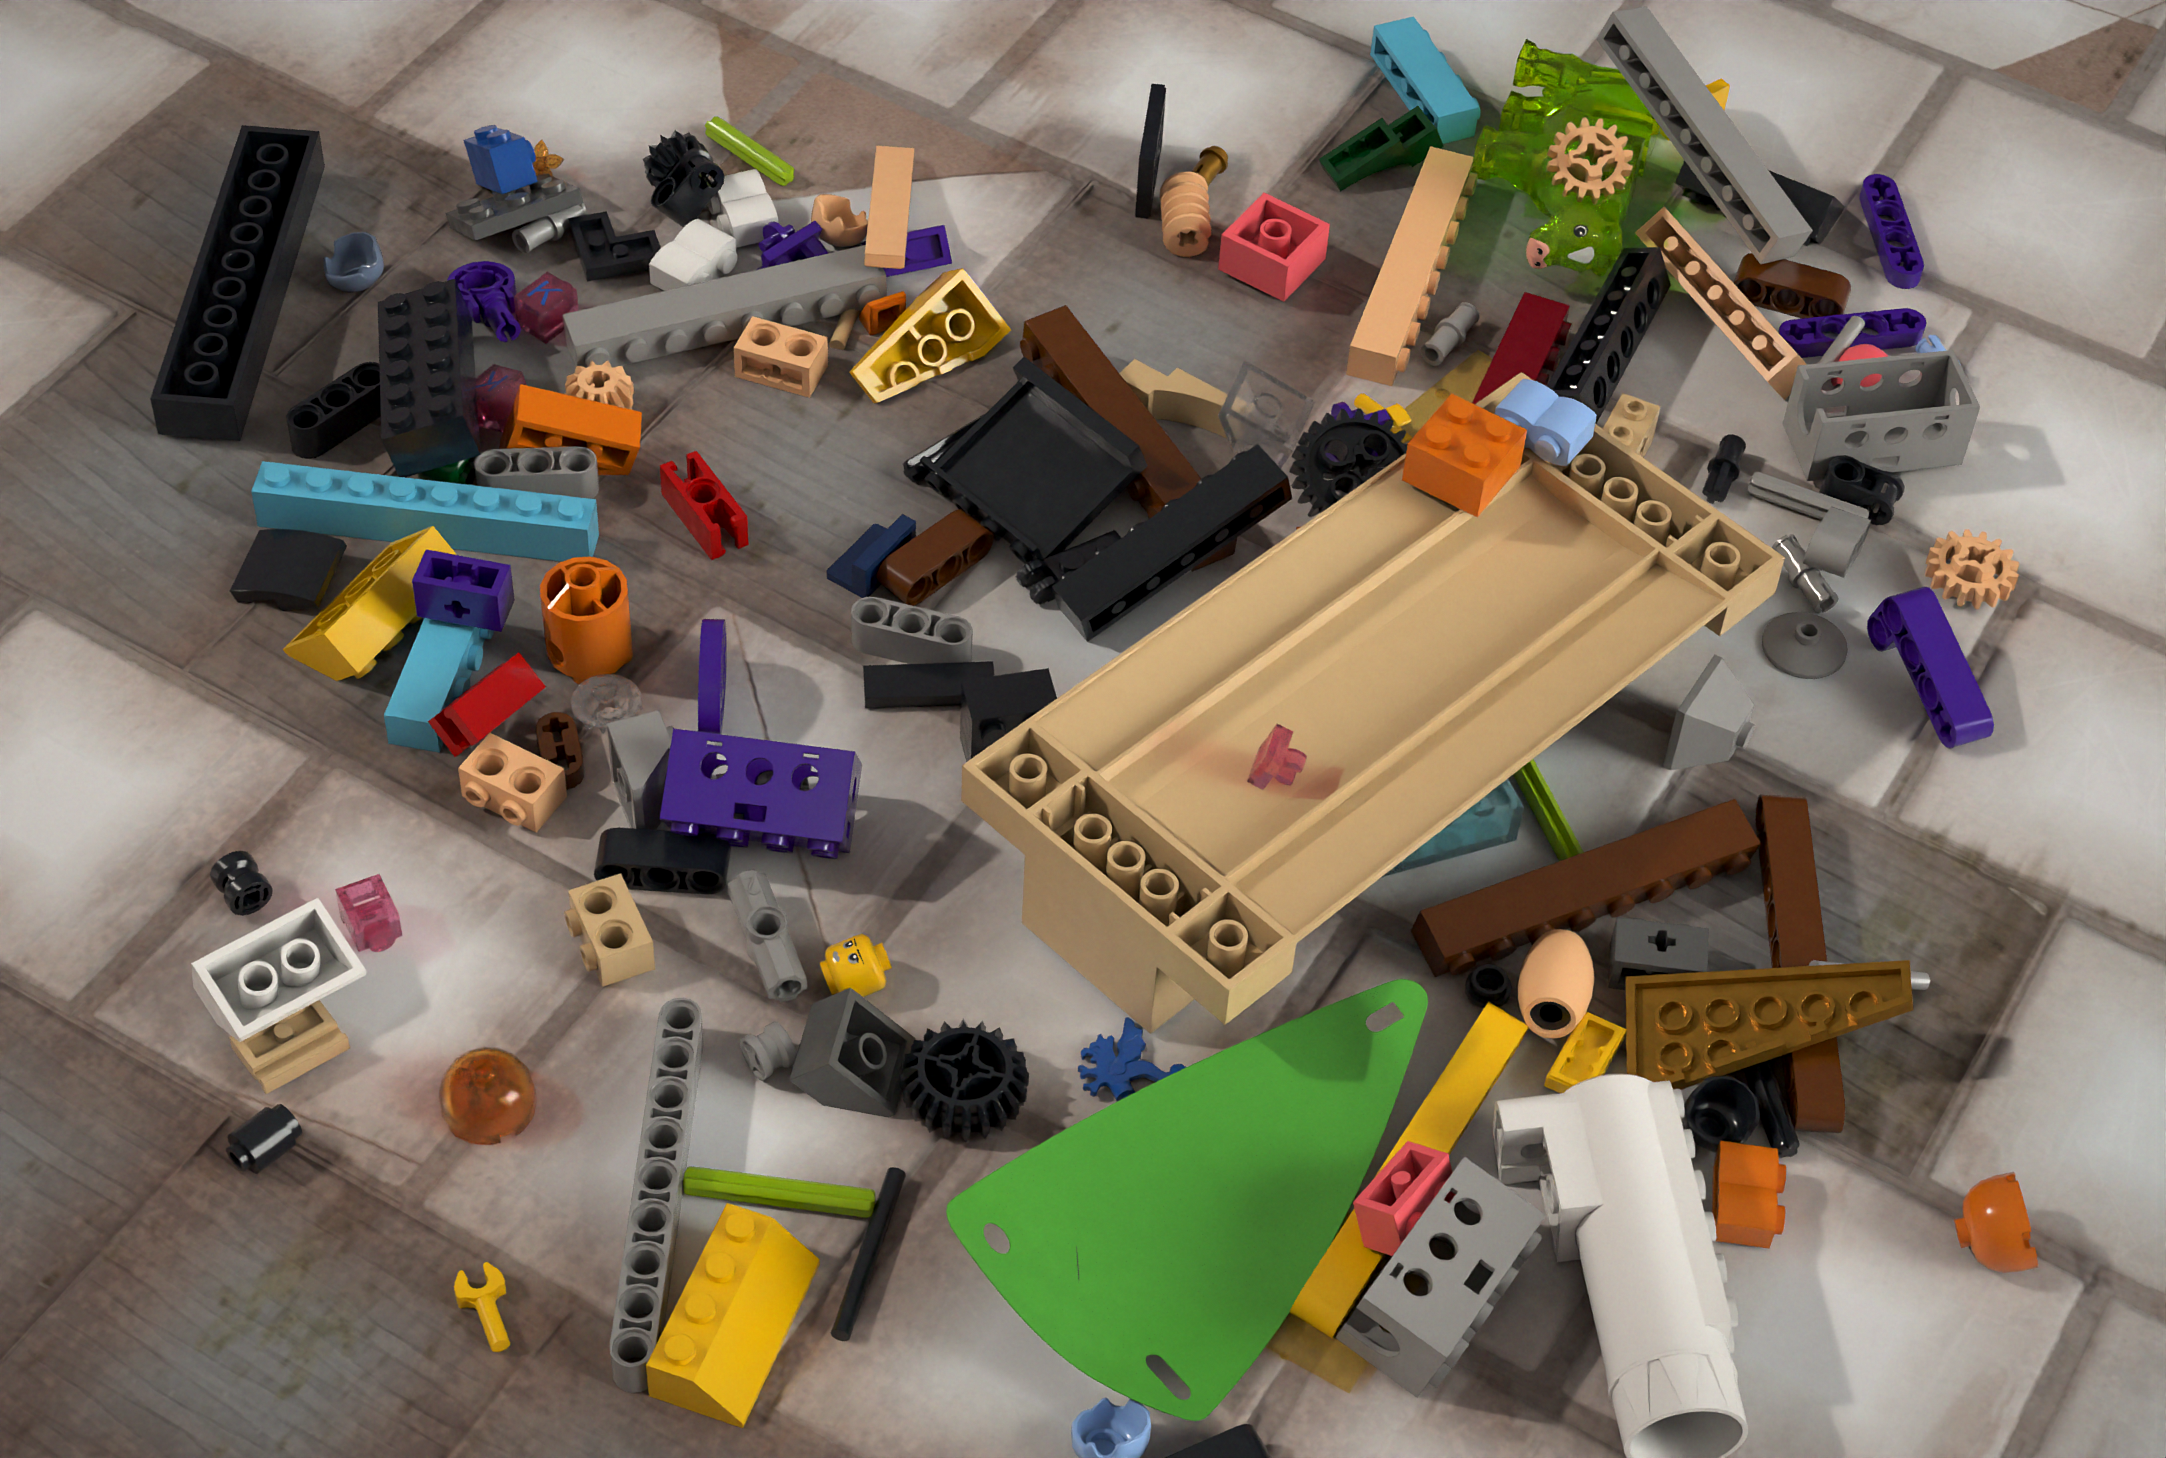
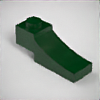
M1416 106L1389 125L1383 118H1380L1318 160L1323 170L1341 192L1359 180L1384 169L1407 163L1414 167L1426 158L1430 146L1441 149L1444 145L1436 127L1420 107Z

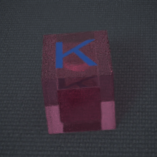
M548 271L514 296L516 320L519 322L521 329L545 344L564 331L563 314L579 311L577 289L569 282L560 280Z
M493 364L476 378L479 427L497 432L504 430L520 384L527 385L521 371Z

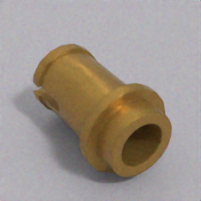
M1218 146L1207 147L1200 153V161L1191 172L1198 173L1204 177L1209 187L1217 174H1221L1227 169L1228 155Z

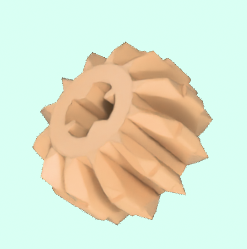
M591 360L589 367L576 366L575 373L567 376L565 383L566 393L564 394L632 410L634 386L631 376L626 375L623 366L612 368L609 360L602 365H596Z

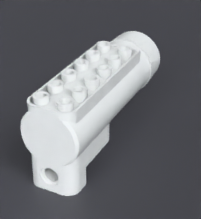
M1607 1074L1579 1082L1564 1093L1495 1101L1493 1145L1499 1179L1504 1185L1539 1181L1557 1262L1581 1260L1606 1371L1608 1398L1615 1410L1626 1458H1725L1736 1451L1744 1443L1748 1435V1425L1737 1386L1738 1373L1730 1353L1734 1352V1338L1731 1328L1738 1327V1311L1734 1297H1726L1723 1284L1727 1283V1268L1722 1253L1715 1254L1712 1241H1716V1225L1713 1213L1711 1211L1704 1212L1701 1200L1705 1199L1706 1195L1704 1177L1701 1170L1693 1169L1691 1158L1695 1157L1693 1134L1691 1129H1683L1681 1118H1684L1685 1114L1683 1095L1680 1089H1673L1669 1080L1652 1082L1631 1074Z

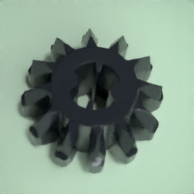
M675 130L668 139L660 135V143L658 145H648L650 155L643 158L646 178L656 188L688 150L701 148L707 151V149L689 132L682 135ZM691 161L690 166L694 168L695 165Z

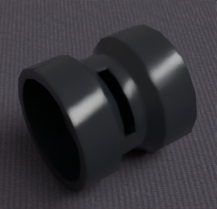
M234 851L224 855L214 864L210 872L211 880L221 893H225L224 899L230 910L235 915L241 916L259 911L268 903L273 893L272 886L263 874L258 873L257 863L252 855L246 851Z

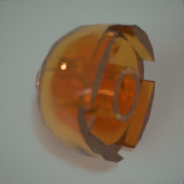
M483 1046L468 1050L457 1057L443 1074L439 1090L440 1110L443 1119L449 1125V1130L455 1137L471 1144L493 1145L501 1143L500 1137L507 1136L514 1131L515 1136L520 1134L533 1119L537 1104L536 1090L528 1067L516 1055L498 1047Z

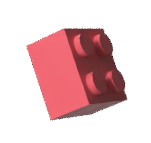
M1263 193L1221 234L1218 270L1284 302L1326 259L1330 224L1271 195Z

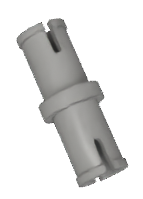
M582 203L536 219L526 226L516 229L512 233L513 242L519 251L529 253L532 249L548 240L556 241L563 236L564 231L569 229L568 218L588 215L587 208Z
M1468 302L1460 303L1449 318H1445L1437 324L1434 335L1421 347L1420 353L1425 362L1438 366L1452 349H1457L1463 344L1466 339V333L1479 320L1480 315L1474 305Z
M1790 534L1789 537L1785 535L1779 538L1772 548L1785 557L1783 565L1789 573L1788 579L1792 586L1801 589L1816 613L1821 611L1824 613L1834 607L1838 602V595L1833 592L1821 575L1822 570L1803 564L1806 552L1798 543L1795 535Z

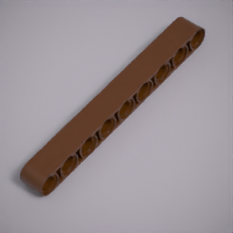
M1761 794L1756 805L1757 838L1761 843L1758 850L1772 968L1809 966V963L1813 960L1827 962L1807 799L1801 796ZM1837 1037L1782 1055L1787 1108L1795 1131L1841 1133L1845 1120V1099Z

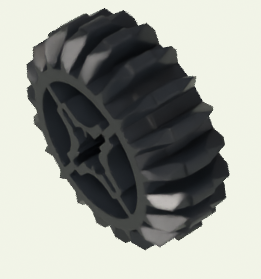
M964 1018L959 1024V1028H951L945 1021L940 1028V1033L927 1028L924 1041L914 1040L911 1046V1053L905 1054L903 1059L900 1087L903 1088V1101L906 1104V1108H912L915 1122L926 1120L925 1126L929 1133L940 1127L943 1128L946 1140L953 1132L961 1133L965 1142L969 1139L971 1132H978L984 1139L990 1133V1127L1003 1132L1007 1119L1016 1120L1019 1114V1107L1024 1106V1102L1027 1099L1026 1087L1029 1085V1072H1027L1024 1053L1017 1051L1014 1038L1003 1040V1033L1000 1027L990 1033L986 1032L983 1020L976 1028L968 1027Z

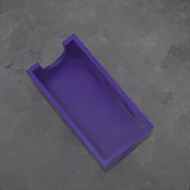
M673 728L660 820L671 829L670 832L687 836H698V833L716 834L717 839L726 840L734 847L747 848L750 840L761 842V844L766 845V850L793 853L794 846L811 851V855L815 857L838 859L839 852L850 853L862 763L855 751ZM707 741L722 743V746L707 744ZM717 754L723 755L726 760L717 759ZM804 754L819 755V758L804 757ZM724 765L728 766L726 773L721 778L711 779L712 773L716 768ZM812 766L817 770V772L811 771ZM766 771H773L769 782L763 785H756V780L760 774ZM809 777L819 778L818 783L813 789L808 791L800 790L801 784L805 779ZM734 813L744 814V820L734 819Z

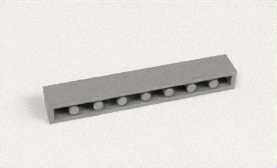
M1647 6L1612 12L1596 38L1755 258L1760 264L1794 257L1813 230Z
M866 245L566 313L563 314L566 344L575 368L576 366L587 368L591 360L596 365H602L609 360L612 368L738 339L752 316L786 326H794L841 315L850 309L863 310L868 302L887 296L886 273L883 268L864 266Z

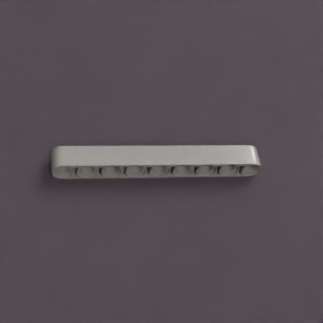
M674 998L667 1001L661 1007L658 1016L611 1332L610 1356L613 1380L620 1389L630 1393L642 1392L648 1389L646 1364L665 1326L683 1196V1178L687 1167L703 1051L701 1009L696 1002L687 998ZM664 1146H668V1147H669V1148H667V1149H659L660 1147H664ZM656 1187H663V1188H664V1189H662V1190H652L653 1188H656ZM648 1229H660L656 1232H646ZM643 1271H653V1272H654V1273H651V1274H649V1275H641V1274H638V1273H641V1272H643ZM636 1314H647V1315H648V1316H646V1317H644V1318H639V1319H637V1318H632V1316H634V1315H636ZM633 1357L642 1358L641 1361L635 1363L625 1362V1360Z

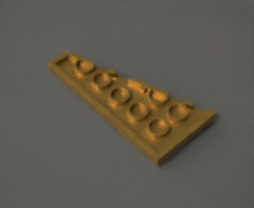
M1910 960L1626 976L1627 1074L1640 1076L1652 1082L1669 1080L1673 1089L1682 1090L1699 1084L1708 1077L1723 1076L1913 1011Z

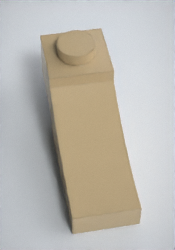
M1134 359L1119 373L1155 419L1193 425L1218 434L1230 441H1233L1241 433L1244 403L1179 368H1176L1169 376H1166Z

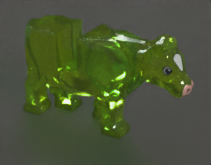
M1526 39L1517 58L1513 86L1521 88L1527 86L1545 87L1542 90L1543 96L1526 97L1521 93L1510 92L1501 112L1499 130L1497 131L1485 125L1476 142L1471 172L1477 173L1478 179L1484 181L1491 178H1503L1509 181L1519 191L1529 194L1538 210L1551 218L1546 225L1530 232L1526 247V259L1532 268L1542 269L1550 266H1561L1578 272L1591 269L1593 273L1602 276L1605 275L1608 268L1614 266L1622 251V229L1620 226L1626 219L1629 204L1633 200L1637 176H1643L1647 162L1652 155L1660 126L1618 69L1584 62L1574 54H1562L1548 49H1539L1535 43ZM1585 117L1588 119L1590 126H1595L1599 118L1603 119V128L1606 130L1615 124L1617 126L1615 137L1618 139L1627 136L1628 138L1623 150L1633 151L1631 161L1627 162L1633 168L1630 176L1624 177L1626 180L1624 188L1620 190L1614 187L1615 193L1607 197L1603 193L1600 194L1597 204L1592 203L1590 196H1584L1582 202H1576L1577 193L1574 192L1564 197L1562 195L1565 187L1564 184L1561 183L1553 186L1551 183L1553 176L1557 172H1549L1546 168L1548 161L1552 160V158L1547 156L1550 145H1556L1553 141L1556 133L1561 132L1566 135L1565 128L1569 122L1573 123L1576 128H1580L1582 118ZM1522 132H1532V133H1538V134H1530V133H1522ZM1578 141L1572 143L1564 154H1568L1569 150H1576ZM1584 157V159L1589 160L1590 165H1596V163L1590 161V157ZM1615 167L1611 168L1608 172H1603L1601 180L1604 181L1610 177L1615 171Z

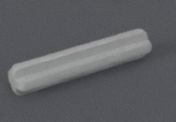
M1761 472L1754 473L1748 486V493L1750 495L1821 520L1831 506L1867 519L1869 517L1867 509Z

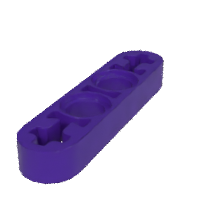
M1882 174L1869 175L1863 181L1859 200L1885 277L1890 284L1897 288H1914L1921 280L1924 261L1895 181L1888 176ZM1887 215L1893 217L1895 221H1886L1878 216ZM1887 241H1897L1902 243L1904 247H1895L1888 244Z
M1910 308L1788 320L1780 325L1778 333L1801 358L1823 356L1835 340L1825 336L1823 332L1839 334L1854 315L1864 320L1865 326L1863 328L1874 329L1879 334L1870 335L1861 331L1850 347L1859 344L1874 345L1881 350L1912 347L1917 345L1922 339L1927 323L1926 318L1920 312Z

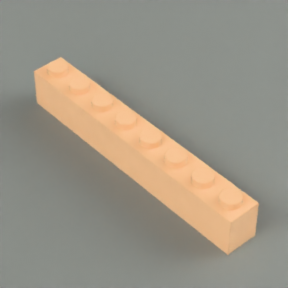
M1430 146L1350 344L1346 375L1393 386L1398 371H1406L1411 349L1407 347L1408 345L1415 346L1419 336L1421 323L1417 321L1418 319L1424 321L1426 319L1431 300L1427 296L1428 294L1435 295L1440 279V272L1437 270H1444L1448 261L1450 247H1447V244H1455L1460 224L1456 221L1457 219L1464 220L1469 203V198H1466V195L1473 196L1478 180V174L1472 173L1475 157Z

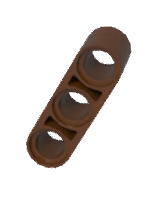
M1748 253L1742 258L1733 282L1754 306L1802 319L1844 314L1851 292L1849 280L1838 273L1786 259L1760 264L1753 253Z
M955 510L890 554L877 571V582L905 604L915 606L983 559L993 545L994 535L963 510Z

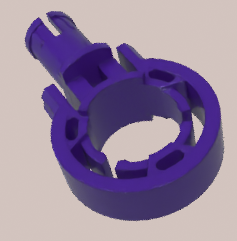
M481 261L463 265L449 275L447 281L451 279L456 280L475 323L481 322V315L485 326L492 327L496 337L502 342H508L504 332H507L511 341L519 336L521 327L512 315L516 313L518 303L516 302L515 276L510 268L496 262ZM482 285H490L486 288L476 289V287H482Z

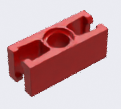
M697 450L686 454L688 478L684 479V482L674 472L678 468L673 461L660 465L662 496L711 561L726 553L724 546L721 544V528H725L734 538L737 549L749 545L747 515Z
M518 652L505 663L494 668L431 718L428 723L454 757H456L470 745L473 746L482 740L546 686L520 652Z

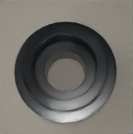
M1481 965L1472 971L1466 979V996L1478 1007L1485 1008L1487 1003L1490 1002L1499 1008L1507 1003L1511 995V982L1506 972L1496 965Z

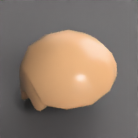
M820 194L814 199L811 222L816 221L822 228L819 236L821 240L833 246L844 247L855 246L867 236L868 220L866 219V212L861 211L859 215H854L851 211L849 199L832 194Z

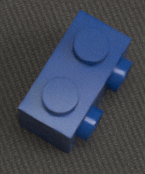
M489 125L475 130L474 137L463 140L477 185L500 194H505L538 182L532 164L536 161L535 152L531 143L525 140V137L514 134L507 129L497 128L496 125Z

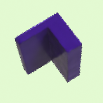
M945 225L907 232L905 266L902 269L883 268L886 277L952 264ZM866 241L861 242V246L866 245Z

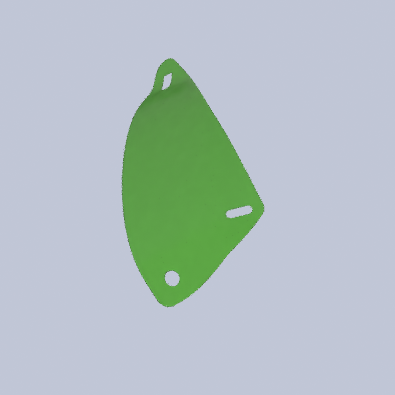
M1393 980L1289 1021L1175 1072L1056 1134L950 1200L947 1205L946 1214L949 1225L972 1259L1007 1303L1044 1342L1066 1361L1097 1382L1134 1401L1185 1420H1203L1211 1414L1233 1389L1275 1335L1290 1313V1309L1300 1291L1333 1242L1368 1171L1392 1113L1428 1005L1427 993L1420 984L1412 980ZM1391 1002H1394L1404 1015L1402 1019L1378 1032L1369 1030L1366 1025L1369 1015ZM986 1224H994L1006 1234L1010 1244V1249L1007 1253H998L987 1243L983 1231ZM1077 1252H1078V1265H1079V1279H1078V1267H1077ZM1157 1355L1161 1357L1188 1386L1191 1396L1185 1400L1177 1398L1147 1366V1356Z

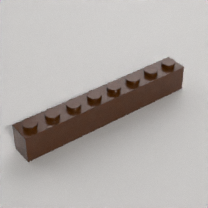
M1066 305L1024 321L1023 339L1020 341L1023 356L1140 446L1147 467L1126 488L1130 497L1134 501H1138L1148 513L1149 519L1160 512L1167 502L1172 499H1179L1196 486L1201 480L1200 476ZM1237 538L1191 569V571H1196L1235 554Z
M1732 799L1421 910L1411 932L1434 977L1451 972L1452 975H1460L1473 968L1478 961L1489 957L1493 961L1501 960L1511 955L1517 947L1528 943L1533 945L1547 931L1554 929L1566 930L1569 928L1572 932L1581 931L1592 925L1597 918L1608 914L1612 918L1622 916L1632 910L1635 904L1649 900L1650 903L1660 902L1672 895L1674 890L1688 886L1689 889L1699 888L1708 883L1713 876L1726 872L1727 875L1737 874L1750 866V859L1761 843L1736 799Z

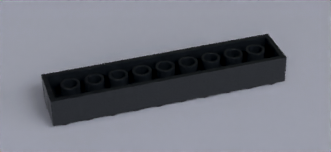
M241 126L150 398L159 435L241 440L325 168L319 131Z

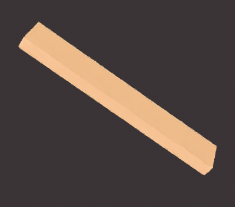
M876 146L864 266L902 269L905 266L914 148Z

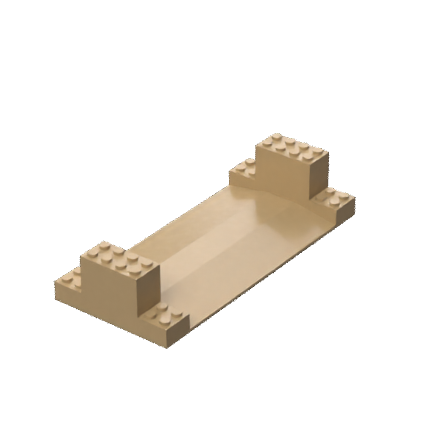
M1521 372L1475 405L1495 414V408L1522 379H1532ZM1596 424L1593 437L1567 466L1544 461L1530 448H1524L1519 469L1478 517L1402 481L1405 453L963 764L961 801L1025 855L1022 924L1151 1034L1193 1000L1200 1003L1226 1025L1292 973L1296 943L1701 627L1706 626L1715 634L1721 636L1775 594L1785 557Z

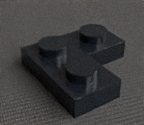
M607 211L568 218L569 230L587 282L650 270V261L661 249L655 230L616 237Z

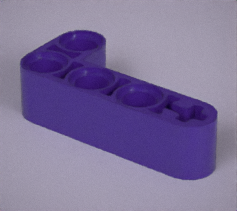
M1924 586L1885 598L1867 621L1870 641L1881 652L1893 648L1898 649L1942 744L1947 748H1954L1990 737L1994 730L1991 711L1935 593L1929 587Z

